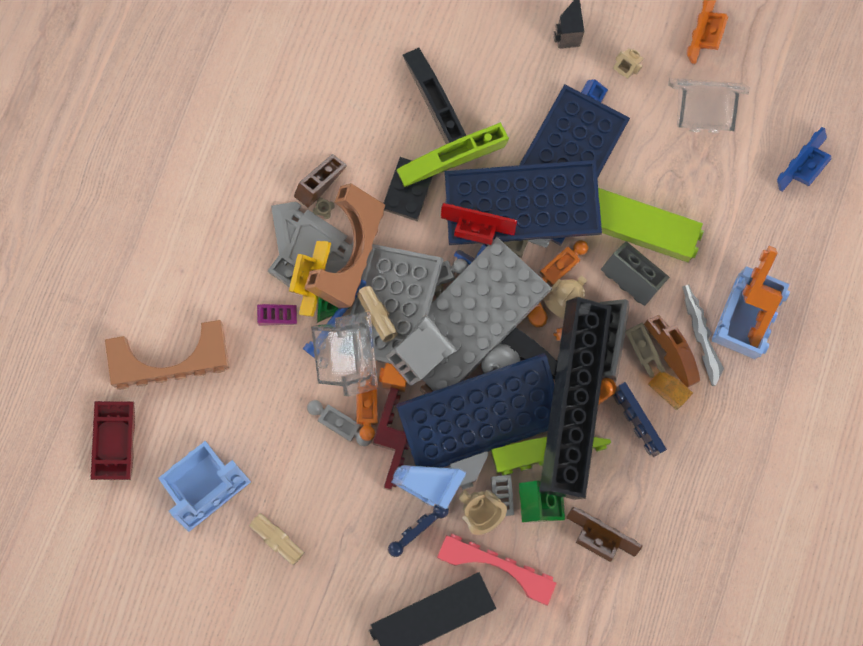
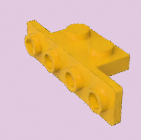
M316 241L312 258L303 254H297L289 291L303 296L299 315L314 316L318 296L304 288L310 271L319 269L325 271L331 242Z

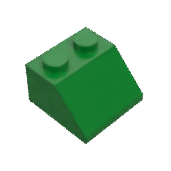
M541 481L519 483L522 523L565 520L563 497L539 492Z

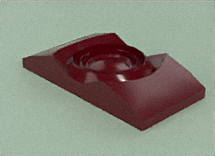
M94 401L90 480H131L134 460V401Z

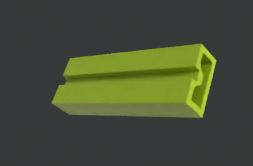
M598 188L603 234L685 262H689L691 258L696 257L698 252L696 244L697 241H701L704 230H701L703 223Z

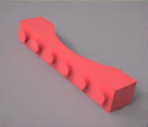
M451 534L450 537L446 535L437 556L438 559L454 566L472 562L496 566L516 579L528 598L544 605L549 604L557 584L553 581L552 576L542 573V576L534 573L535 569L524 565L521 568L516 565V561L510 558L500 559L498 558V553L488 549L487 552L479 550L480 546L469 541V544L461 542L462 538L457 535Z

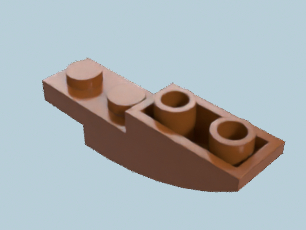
M660 315L648 319L644 325L667 353L663 359L667 362L668 366L675 372L686 388L698 383L700 376L695 358L676 325L669 327Z

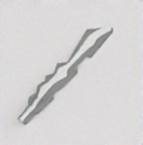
M685 285L682 288L685 294L687 313L692 318V328L696 342L701 343L705 356L701 357L711 385L715 386L724 367L708 340L711 331L706 327L707 319L704 317V310L699 306V299L693 295L690 285Z

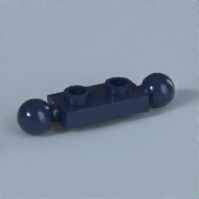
M435 505L433 513L429 516L424 514L420 517L415 528H407L402 533L403 538L399 542L394 541L389 544L388 553L392 557L401 556L404 547L438 518H445L449 513V508L443 509Z

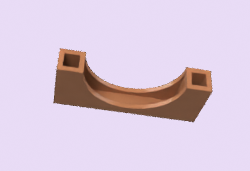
M352 183L340 186L334 202L345 212L353 229L354 245L350 259L336 273H330L322 269L310 271L304 288L340 309L351 307L355 301V294L361 283V276L366 268V261L372 250V244L378 233V226L384 215L383 211L385 208V204Z
M221 320L201 323V336L194 352L183 362L165 368L151 367L140 362L132 353L128 339L124 336L105 339L110 383L113 387H117V390L127 389L129 385L134 384L136 386H146L151 381L163 383L167 382V379L174 377L175 380L187 378L186 375L192 374L194 376H203L209 371L221 373L229 368L224 328Z

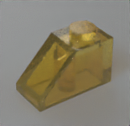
M659 371L648 383L654 391L676 410L693 394L680 380L666 372L661 373Z

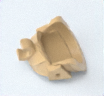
M580 276L577 281L573 279L561 281L558 279L551 287L552 290L544 298L545 304L555 315L564 319L566 301L576 297L585 299V289L583 286L587 280L583 276Z
M464 489L459 495V500L464 503L463 511L465 515L462 518L468 524L472 534H486L495 529L505 518L507 513L506 505L490 490L473 492L470 495Z

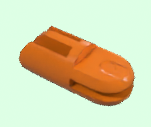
M541 303L527 315L530 323L538 328L543 327L548 320Z
M604 378L601 381L599 404L616 392V383L610 378Z

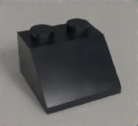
M573 0L560 16L558 24L555 25L554 42L558 43V49L580 47L584 25L580 0Z

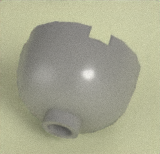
M499 344L481 362L483 374L520 362L519 354L516 351L514 352L510 348L511 346Z

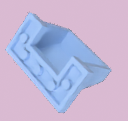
M206 441L193 451H190L187 456L158 478L176 503L169 510L170 514L188 532L251 483L249 478L233 460L225 465Z
M402 465L394 473L391 483L419 498L429 506H434L435 504L443 509H447L466 473L454 468Z

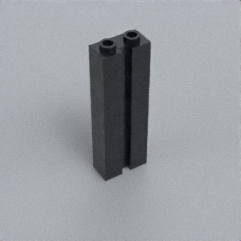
M480 572L370 624L372 628L369 629L373 641L378 640L380 646H421L497 608Z

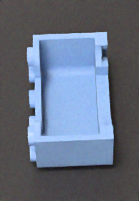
M746 266L738 274L712 337V342L756 359L767 352L769 347L767 339L770 336L771 329H769V324L758 348L750 345L748 333L751 327H755L757 314L760 310L763 311V309L745 303L744 295H742L743 290L747 284L750 285L753 279L751 274L754 270ZM767 275L763 284L781 291L783 298L779 304L780 306L783 301L786 302L790 291H788V287L790 284ZM775 312L771 320L772 323L775 322L778 312Z

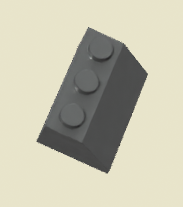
M627 241L613 253L601 268L608 278L614 280L622 290L627 291L638 303L644 306L670 278Z

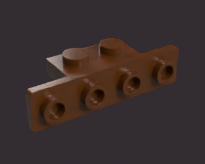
M572 507L566 516L568 520L583 527L576 543L609 562L613 560L618 548L634 557L642 548V545L635 539L625 536L617 529L611 528L601 520L586 514L582 509Z

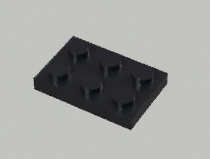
M400 157L383 203L385 204L384 211L418 221L433 176L404 187L397 169L412 160Z

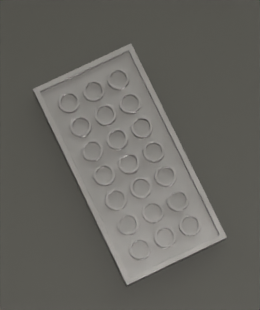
M498 237L493 240L492 245H488L430 306L429 318L435 323L441 334L458 350L444 358L422 378L433 391L462 382L483 361L485 356L498 346L552 290L539 275Z

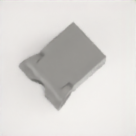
M425 314L416 324L412 333L386 355V358L412 386L425 377L444 358L458 350L441 334L435 323Z

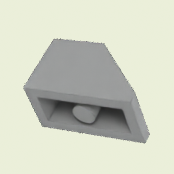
M487 451L450 464V468L460 469L466 473L459 487H462V490L472 487L473 482H476L488 457Z

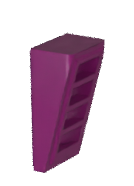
M257 304V323L259 326L297 324V305ZM272 310H275V319H272ZM279 310H283V319L279 318ZM287 310H291V320H287ZM264 311H267V319H264Z

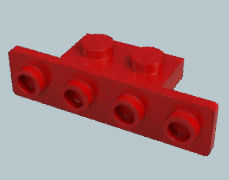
M443 203L441 207V219L458 222L454 232L455 237L492 245L495 232L515 235L517 220L446 203Z

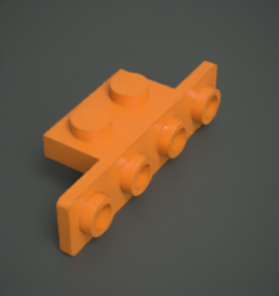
M703 0V8L697 18L698 24L696 29L693 30L691 45L687 48V56L692 64H696L701 48L719 49L728 16L723 13H712L716 0Z

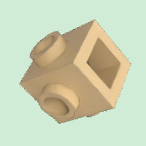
M628 48L626 51H621L615 59L617 62L613 69L628 79L633 74L637 75L643 66L641 62L644 58L640 56L637 50Z

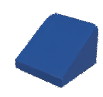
M592 79L586 82L581 93L602 102L608 89L596 79Z

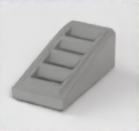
M511 475L491 477L492 493L499 499L508 498V502H503L506 506H509L505 516L514 515ZM507 482V485L496 486V483ZM499 490H507L508 493H507V494H497V491H499Z

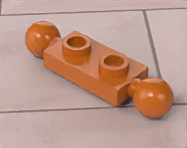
M583 240L575 242L573 250L567 246L540 271V274L543 276L541 278L553 286L558 279H561L580 262L581 259L578 255L587 253L588 244Z
M370 370L360 372L359 381L363 385L356 387L357 424L363 425L359 434L365 441H370L374 438L375 430L371 425L378 423L377 386H370L374 380V374Z

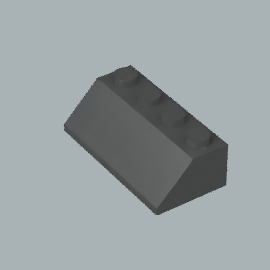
M626 299L600 302L601 304L612 306L602 379L610 378L614 382L617 381L628 320L629 302Z

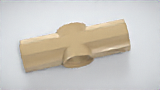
M371 286L361 288L356 295L365 309L364 313L367 319L375 327L384 343L393 340L398 333L389 319L390 315L387 309L379 301Z
M261 513L250 523L249 526L264 539V542L276 553L279 552L290 564L294 565L305 553L289 539L290 537L278 526H274Z

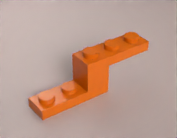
M770 245L767 250L762 251L759 258L761 262L758 268H754L751 274L753 279L750 285L747 284L742 294L744 295L745 303L763 309V311L760 310L757 314L755 327H751L748 333L750 345L758 348L783 298L781 291L763 284L778 254L777 249Z

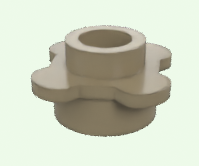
M319 198L313 213L329 219L331 217L330 212L334 209L335 205L332 201L329 202Z

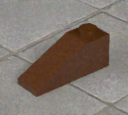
M330 155L299 182L294 197L309 208L322 196L347 165L335 155Z

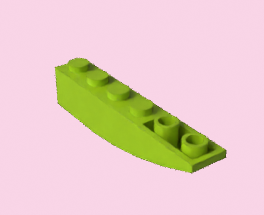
M500 122L437 148L398 168L397 172L404 187L505 148L509 137Z
M547 437L526 440L492 449L491 455L496 474L501 473L502 476L513 473L514 469L518 468L521 471L532 469L531 465L539 463V466H543ZM594 437L593 449L596 452L607 449L606 445H609L611 440Z

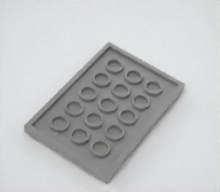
M372 244V250L367 258V265L363 270L361 280L366 281L365 287H372L379 301L383 303L390 315L389 319L398 334L393 340L384 343L375 327L367 319L361 302L356 298L339 352L392 364L386 358V355L412 333L419 320L429 313L444 261L443 258Z

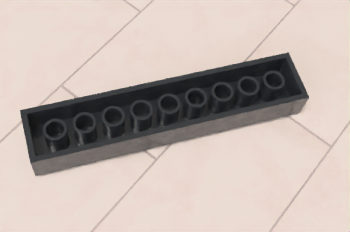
M580 297L566 301L539 490L541 493L573 500L586 499L612 306Z

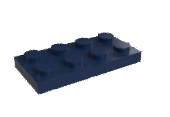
M627 383L620 384L616 388L613 397L618 405L621 404L624 408L623 414L625 418L635 426L633 430L637 437L643 439L646 452L655 457L666 451L667 448Z

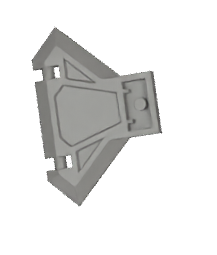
M298 202L271 206L279 256L268 269V273L289 287L297 254H303L312 258L316 241L331 242L330 253L325 267V271L330 273L338 272L347 264L354 245V241L351 244L345 241L348 237L310 210H307L305 213L299 211L301 204ZM294 216L299 219L298 222L293 220ZM340 247L345 250L344 254L339 251Z

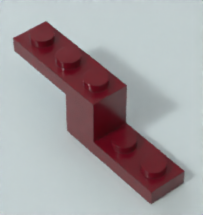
M393 387L390 388L373 441V445L395 451L384 484V489L392 491V487H397L391 482L398 467L404 465L405 458L402 457L404 449H409L405 432L387 427L388 424L392 425L395 414L392 411L394 406L399 403L401 395H398V389Z

